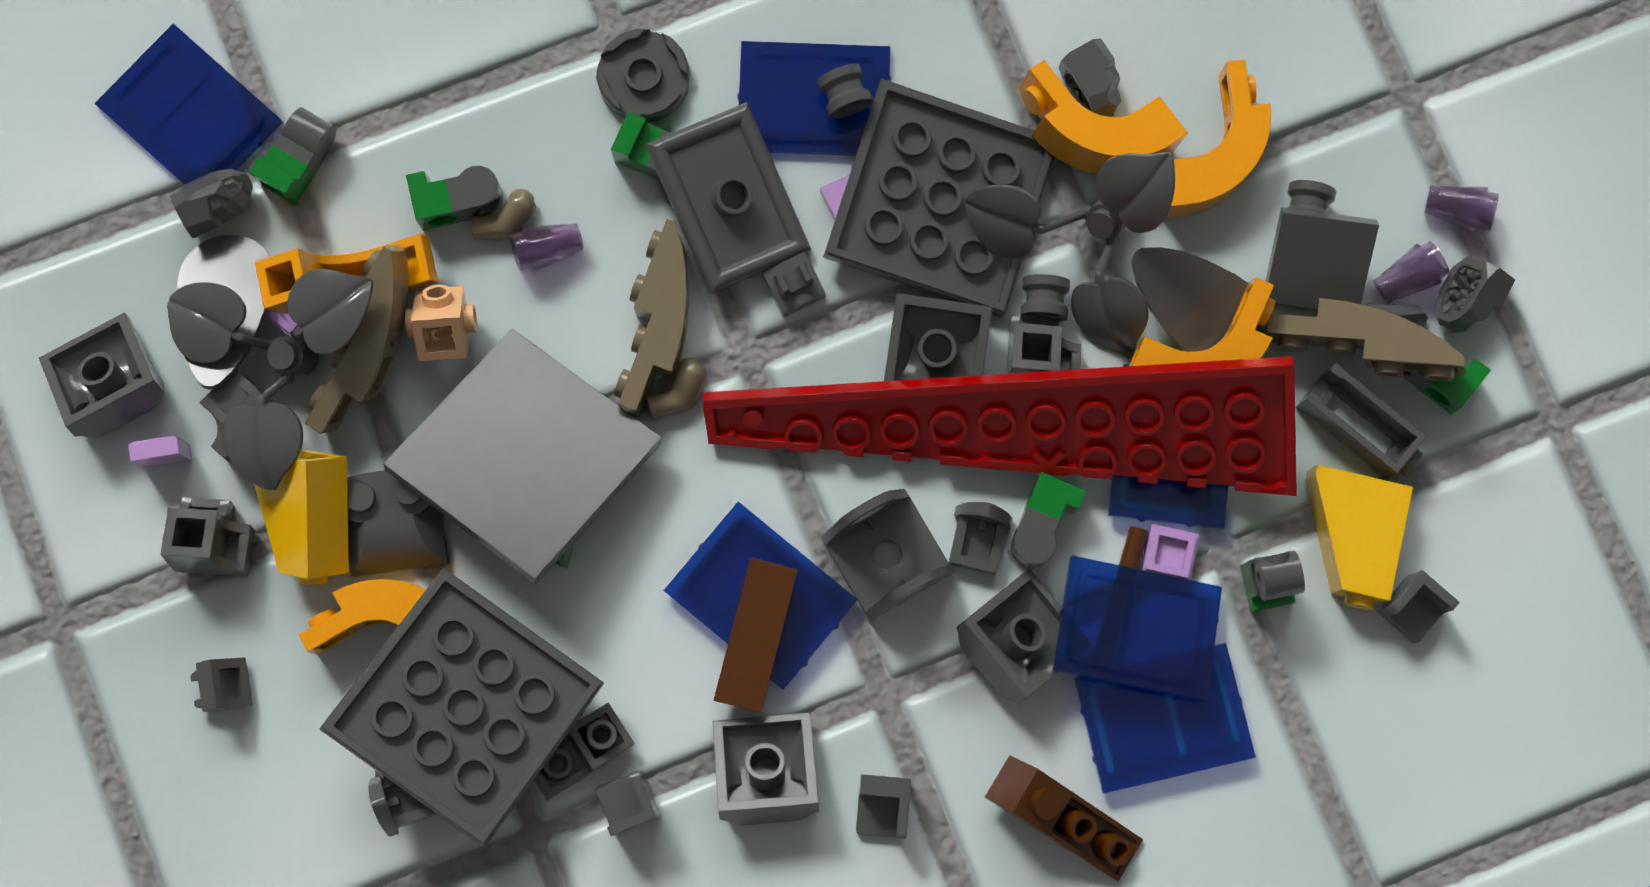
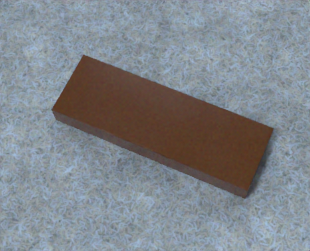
M750 557L713 701L762 713L798 569Z

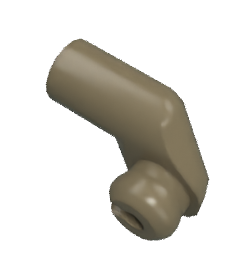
M516 189L511 192L509 199L497 215L472 216L473 239H507L519 236L533 219L536 212L532 193L525 189Z
M691 357L681 360L676 367L678 373L671 389L646 396L653 419L688 410L697 403L706 384V370L702 367L699 360Z

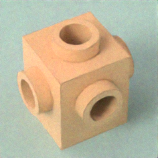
M433 285L426 289L415 290L413 309H406L405 324L408 338H414L418 361L467 358L470 333H477V313L475 304L466 303L464 286L448 287L446 285Z

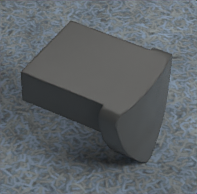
M967 502L957 505L954 516L958 517V522L948 563L995 575L1006 529H1011L1013 518L1007 511L988 502Z
M380 775L370 779L368 786L370 803L380 826L388 837L399 834V828L436 816L434 812L387 778H382Z

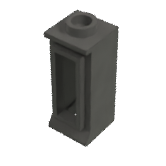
M1334 363L1321 375L1296 406L1297 409L1309 415L1379 472L1384 480L1396 475L1398 472L1405 476L1423 456V453L1418 448L1427 436L1337 363ZM1334 395L1339 397L1394 442L1385 454L1326 407Z

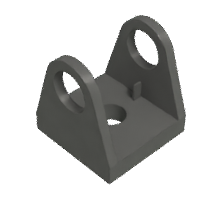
M905 489L889 490L869 499L841 517L821 536L823 543L869 622L954 573ZM883 542L895 544L901 552V561L897 566L890 569L880 567L873 558L875 547Z

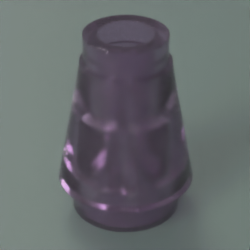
M1430 185L1424 213L1431 214L1434 217L1475 233L1478 232V229L1490 231L1499 194L1488 192V187H1437Z
M577 223L569 225L520 227V232L510 234L511 247L519 271L530 269L534 273L584 249Z
M1431 241L1422 246L1416 243L1387 268L1381 276L1374 279L1373 282L1383 300L1389 304L1394 300H1399L1442 284L1441 278L1448 275L1450 270L1444 257Z

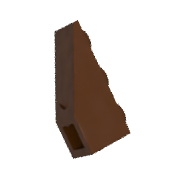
M1009 755L985 795L986 799L1118 882L1143 841L1141 837L1038 768Z

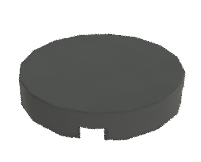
M637 28L619 34L606 45L598 63L596 80L603 101L615 114L625 118L629 111L645 118L647 123L666 118L681 106L689 91L690 69L684 51L672 37L663 33L661 35L657 32H650V29Z

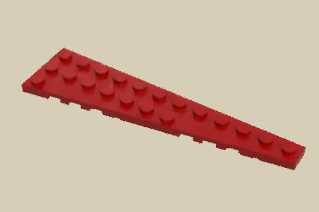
M1293 356L704 392L702 399L708 444L773 450L784 448L790 451L814 453L819 449L844 451V456L863 458L864 453L891 455L892 460L911 462V457L940 460L941 465L1030 473L1043 472L1045 474L1063 476L1076 474L1086 478L1108 479L1115 475L1137 477L1138 482L1158 484V479L1186 482L1187 487L1206 488V484L1234 486L1235 491L1297 496L1295 366Z

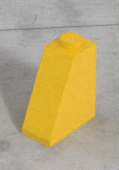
M301 449L294 464L283 476L276 490H266L255 485L278 573L299 577V584L322 585L329 583V576L349 573L347 457Z
M1317 464L1307 471L1305 483L1331 594L1345 597L1344 605L1357 609L1373 610L1374 604L1379 605L1391 600L1413 487Z

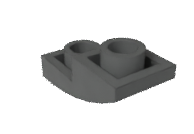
M609 702L577 721L534 780L547 801L634 745L633 740Z

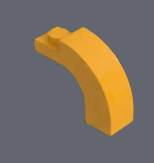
M1045 60L1030 68L1018 87L1026 108L1041 119L1032 134L1035 140L1060 161L1082 171L1097 174L1100 167L1107 160L1121 154L1173 152L1188 134L1160 96L1138 111L1122 117H1107L1089 111L1076 101Z
M1246 60L1227 61L1218 76L1224 116V136L1221 144L1201 156L1174 159L1175 191L1171 208L1166 218L1193 215L1218 205L1243 184L1258 163L1269 137L1271 103L1251 104L1256 102L1257 88L1254 75L1247 74Z
M420 233L383 245L400 246L407 251L408 292L439 282L428 236ZM383 246L340 255H320L296 248L254 262L264 309L288 314L287 301L291 288L297 279L309 271L329 269L366 277L362 273L366 261L375 250H381Z
M1254 278L1248 282L1227 332L1213 347L1203 351L1187 352L1171 348L1145 336L1140 339L1129 366L1261 358L1273 338L1256 331L1255 328L1257 324L1264 327L1271 316L1276 300L1269 296L1274 285L1259 278Z
M391 579L366 580L342 587L332 592L341 610L336 613L331 608L312 617L307 622L310 628L298 636L307 652L319 655L366 627L377 624L399 625L426 589L408 582Z

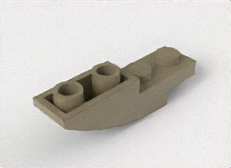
M666 219L662 232L657 230L653 232L646 252V257L651 259L645 276L637 275L631 290L629 300L635 303L633 308L636 316L648 321V325H639L631 346V352L637 353L631 371L622 370L614 396L620 398L619 406L630 415L638 418L641 417L647 401L646 396L650 393L656 374L675 380L676 367L682 357L687 332L689 288L685 256L676 222Z
M383 246L381 250H375L364 265L362 273L373 280V292L367 314L351 343H348L336 353L331 365L335 371L327 385L323 383L318 387L308 404V408L312 412L305 424L320 434L338 429L354 399L360 403L377 399L389 375L401 340L408 302L409 274L407 251L400 246Z
M1319 298L1317 317L1271 314L1267 322L1266 333L1273 338L1271 342L1278 343L1279 349L1300 352L1306 351L1307 345L1327 346V352L1338 355L1356 354V348L1364 349L1363 361L1366 368H1374V374L1377 376L1399 378L1403 377L1404 371L1424 372V378L1428 380L1453 381L1454 374L1466 375L1467 364L1465 356L1445 340L1420 325L1374 307L1347 301Z

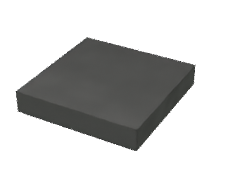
M1281 207L1265 280L1274 285L1269 297L1276 300L1275 304L1318 309L1319 298L1361 304L1379 229L1378 221L1375 219Z

